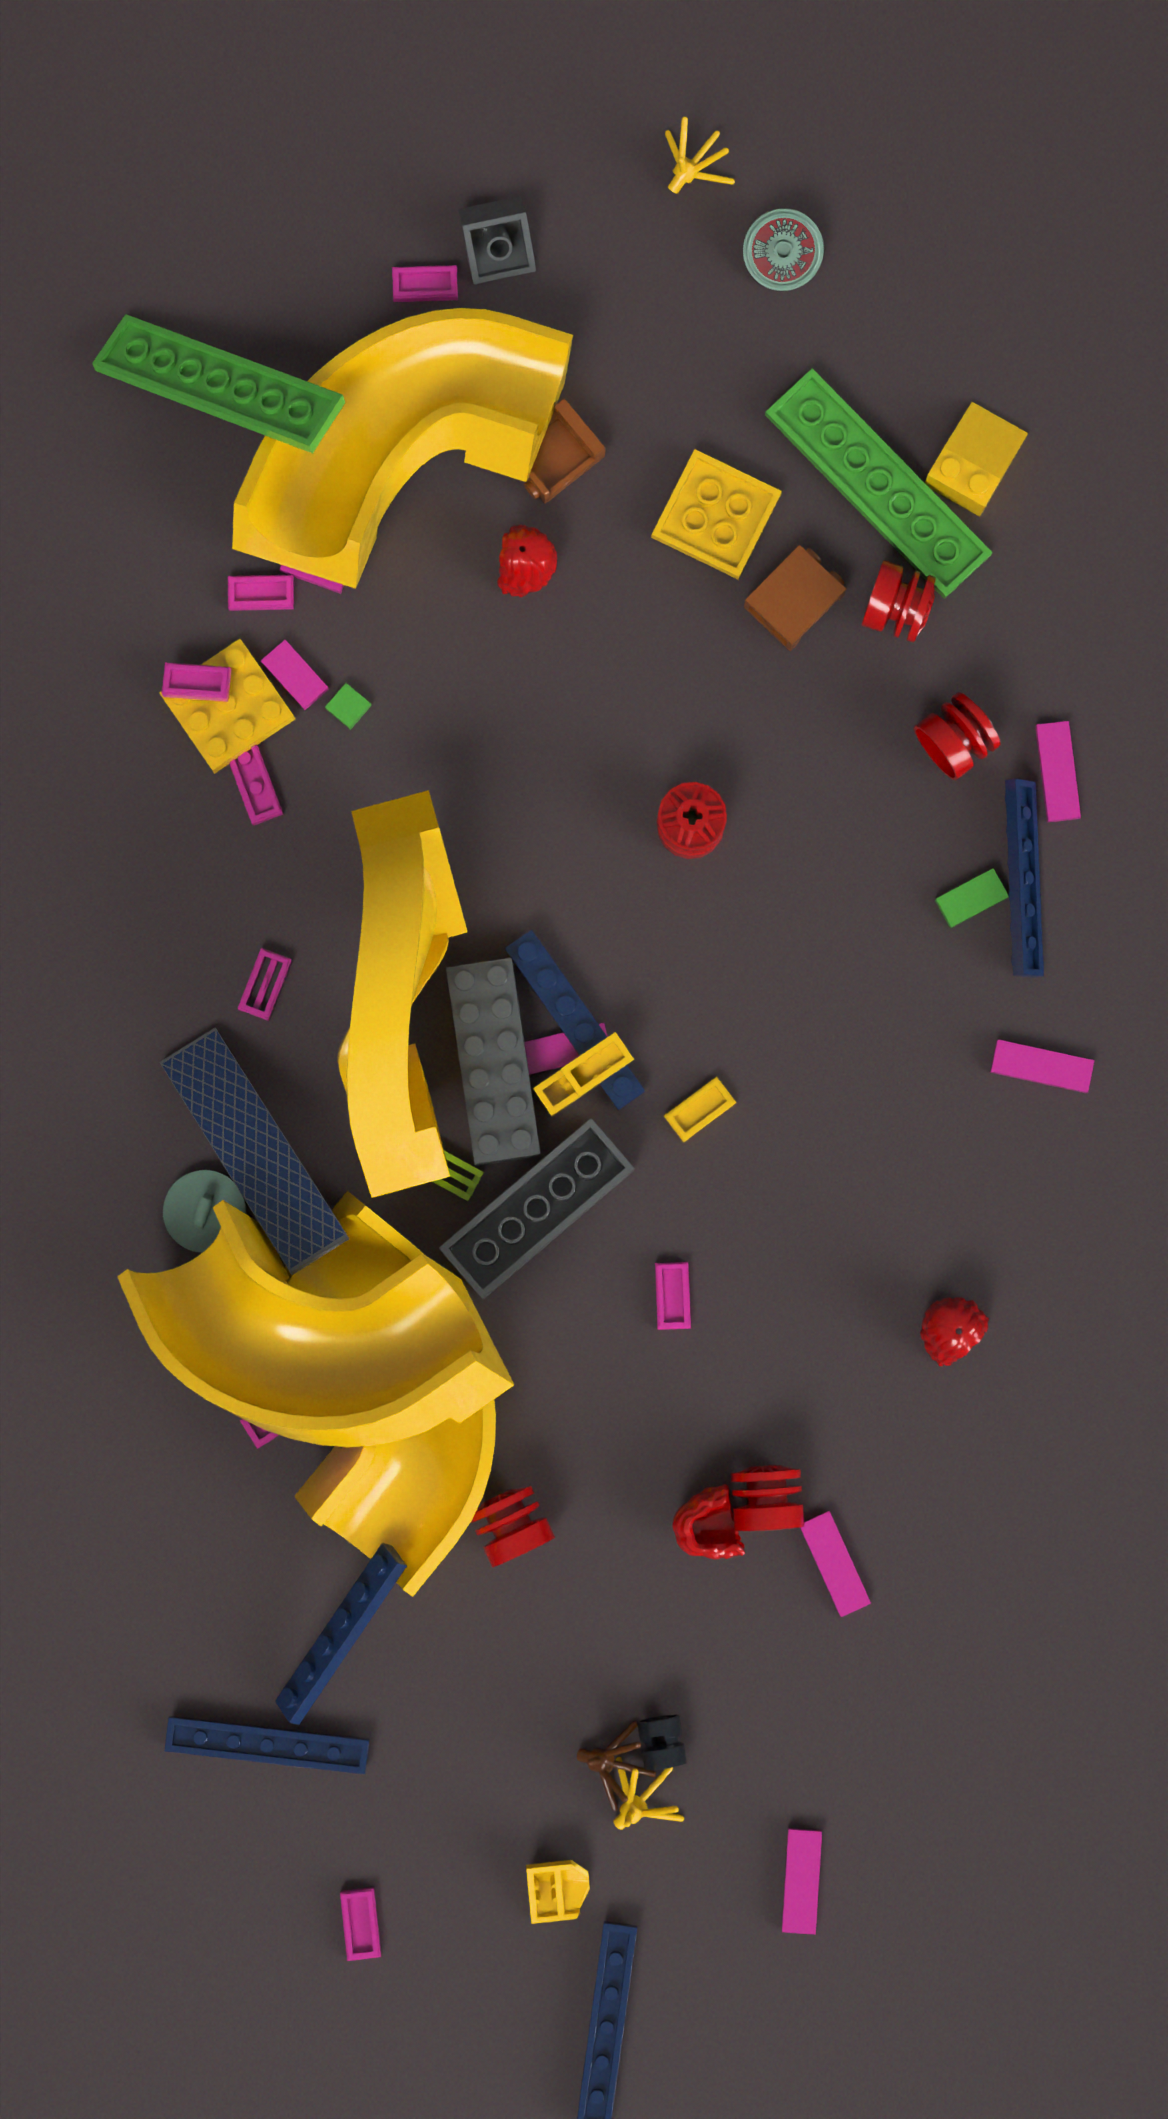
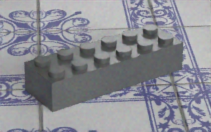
M512 958L446 967L474 1164L482 1166L542 1157Z
M591 1118L440 1246L439 1249L484 1300L628 1177L635 1168Z

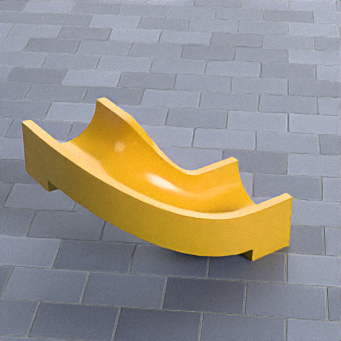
M455 308L435 310L407 317L382 327L358 340L336 355L307 381L342 394L346 402L315 451L310 453L264 436L234 501L232 549L356 589L377 539L378 525L387 508L409 478L431 458L448 450H466L465 463L527 482L552 418L554 406L557 404L565 384L573 335L500 312L486 309Z
M429 790L351 811L363 863V913L351 1022L339 1047L337 1059L340 1075L347 1094L349 1121L353 1139L371 1198L450 1177L430 1092L416 1044L408 1045L410 1013L413 1002L442 961L447 951L449 937L467 933Z
M347 1191L334 1206L332 1212L346 1232L349 1240L293 1275L285 1266L289 1276L285 1281L293 1288L317 1296L335 1299L354 1298L373 1289L422 1254V1252ZM492 1400L461 1423L449 1418L428 1431L401 1441L376 1446H335L294 1497L313 1521L320 1526L326 1525L370 1559H372L382 1543L392 1545L407 1565L396 1583L413 1597L462 1536L483 1498L491 1472L495 1447V1401Z
M222 1200L212 1207L221 1225L219 1234L214 1242L199 1256L179 1267L163 1272L139 1273L127 1269L117 1276L140 1331L150 1349L168 1371L185 1386L207 1401L266 1431L293 1440L338 1447L376 1446L401 1441L428 1431L449 1418L461 1423L514 1386L462 1280L423 1253L361 1296L335 1299L313 1295L293 1288L285 1281L289 1278L287 1271L260 1223Z

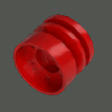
M883 560L861 626L882 632L890 619L895 621L894 637L899 638L902 627L905 624L910 626L906 641L914 643L918 634L925 627L935 598L934 584L936 577L928 575L924 587L920 588L917 587L921 572L915 571L909 583L902 582L903 566Z
M961 692L952 696V704L945 702L941 705L940 708L945 721L937 714L931 713L914 726L915 735L928 756L945 775L955 781L974 766L969 752L983 760L988 755L987 750L993 752L1001 745L999 736L987 715L968 696Z
M681 783L670 789L661 800L657 816L658 836L664 847L675 856L686 859L701 858L711 853L722 840L727 822L726 805L719 793L702 783ZM689 811L696 812V817L701 818L696 820L695 825H690L689 820L683 818L689 815Z
M782 1465L752 1466L742 1471L731 1473V1482H746L747 1488L732 1490L733 1496L745 1497L748 1500L747 1505L733 1508L735 1531H764L804 1527L803 1504L788 1502L787 1495L801 1492L802 1486L786 1485V1479L800 1478L801 1470Z
M531 1485L525 1488L510 1489L483 1502L474 1514L471 1523L485 1517L488 1524L475 1530L476 1534L483 1535L493 1532L495 1537L483 1547L492 1568L523 1555L555 1538L546 1517L532 1521L529 1517V1514L540 1506L539 1501L526 1506L522 1502V1499L534 1494Z

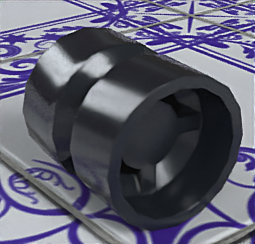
M663 1715L637 1721L640 1741L646 1744L642 1749L645 1770L665 1769L687 1763L684 1743L678 1741V1738L682 1735L679 1715ZM664 1736L666 1741L657 1743V1737Z

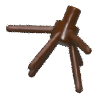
M633 1721L605 1749L596 1747L590 1751L580 1748L577 1752V1761L588 1764L591 1771L600 1774L613 1811L618 1810L613 1791L623 1802L628 1800L626 1794L609 1774L613 1767L629 1772L637 1768L638 1774L650 1777L656 1776L654 1770H645L643 1767L615 1760V1755L641 1747L639 1741L619 1746L638 1727L637 1721Z

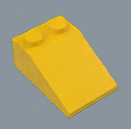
M971 402L928 473L925 484L931 490L980 517L1028 433Z

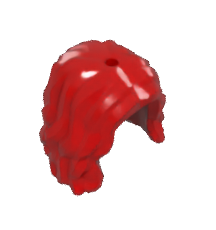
M514 525L510 527L507 533H504L502 537V550L499 555V573L501 576L497 580V585L502 589L503 594L509 593L511 596L524 597L529 592H537L542 587L548 585L551 575L555 573L558 558L555 546L548 540V536L537 528L527 527L526 525ZM523 547L525 551L521 552L519 548Z
M947 1297L941 1301H935L925 1311L920 1331L926 1352L932 1360L937 1362L938 1366H950L953 1362L967 1355L971 1348L982 1340L989 1328V1318L985 1315L984 1311L978 1308L974 1300L966 1301L963 1297H955L954 1299ZM956 1329H961L962 1333L957 1334Z
M723 1484L719 1487L705 1488L701 1493L692 1496L674 1514L672 1525L676 1542L687 1554L704 1556L709 1559H728L745 1554L744 1543L741 1542L739 1531L734 1529V1517L731 1511L728 1485Z

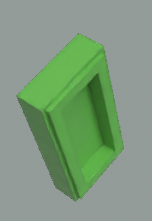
M993 868L936 898L935 902L951 929L1006 900L1009 896Z

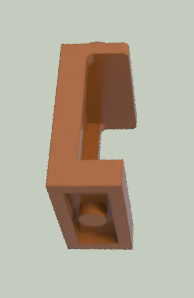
M565 398L554 406V413L527 482L523 484L535 500L539 497L544 504L605 457L604 445Z
M800 545L745 599L744 608L790 652L800 642V638L838 600L840 601L845 596L847 590L844 587V580L833 570L828 572L820 565L822 561L810 548L805 550Z

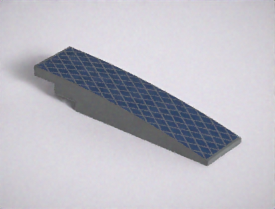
M213 1028L159 1062L292 1275L349 1240L346 1232L216 1028Z

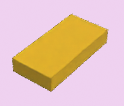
M716 1076L665 1114L664 1118L684 1143L735 1105L736 1101Z

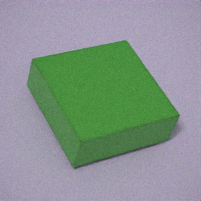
M345 683L325 706V709L351 730L371 707V703Z

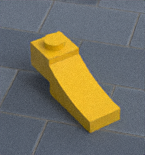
M614 1032L534 1087L533 1090L550 1115L554 1116L632 1062L634 1058L617 1033Z

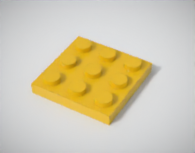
M694 449L652 532L651 538L739 580L782 491Z
M238 639L201 664L231 668L228 702L163 697L162 691L159 692L214 774L227 766L232 760H236L244 752L251 750V747L260 744L295 720L294 715L241 639Z

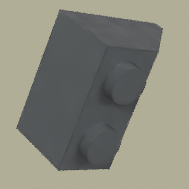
M521 196L458 209L473 284L536 271L527 215Z

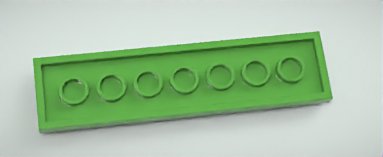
M127 314L124 315L92 363L95 370L99 373L310 453L315 451L346 403L343 395Z
M813 368L765 412V416L916 571L921 572L920 575L925 580L928 575L936 577L934 589L944 599L992 555L993 552Z

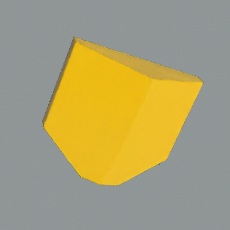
M573 1860L526 1865L531 1924L577 1919L580 1908L590 1890L588 1871Z

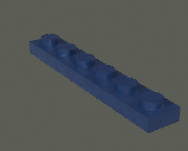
M1015 778L1005 780L1006 834L1008 838L1007 865L1009 868L1010 931L1012 937L1011 963L1013 966V976L1035 978L1044 976L1036 782Z
M530 930L505 948V951L512 958V961L579 1056L607 1038L533 930ZM627 1065L599 1084L618 1111L645 1092Z
M385 1543L380 1545L275 1700L289 1723L297 1725L301 1723L407 1567L392 1545Z
M170 1716L168 1717L164 1751L366 1774L370 1739Z
M609 1921L603 1922L577 2119H612L637 1925Z

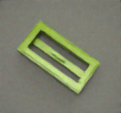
M444 1151L446 1160L475 1176L471 1181L448 1168L450 1177L468 1186L466 1192L442 1179L432 1182L469 1202L484 1172Z

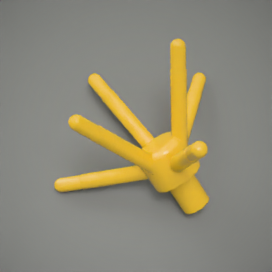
M684 116L681 120L679 150L670 130L665 131V136L677 163L672 170L675 176L668 185L672 192L678 194L686 182L691 183L694 178L730 185L735 183L733 178L699 172L729 152V149L725 147L698 163L719 137L720 132L718 130L714 131L692 159L685 157L688 118Z
M621 1757L616 1758V1761L623 1762ZM673 1767L665 1768L640 1796L635 1795L638 1769L634 1768L632 1770L629 1784L625 1770L618 1769L623 1792L628 1797L627 1802H624L619 1808L620 1814L613 1820L614 1825L618 1829L623 1830L631 1824H636L642 1817L684 1821L683 1815L672 1814L679 1811L678 1806L648 1809L645 1802L671 1773Z

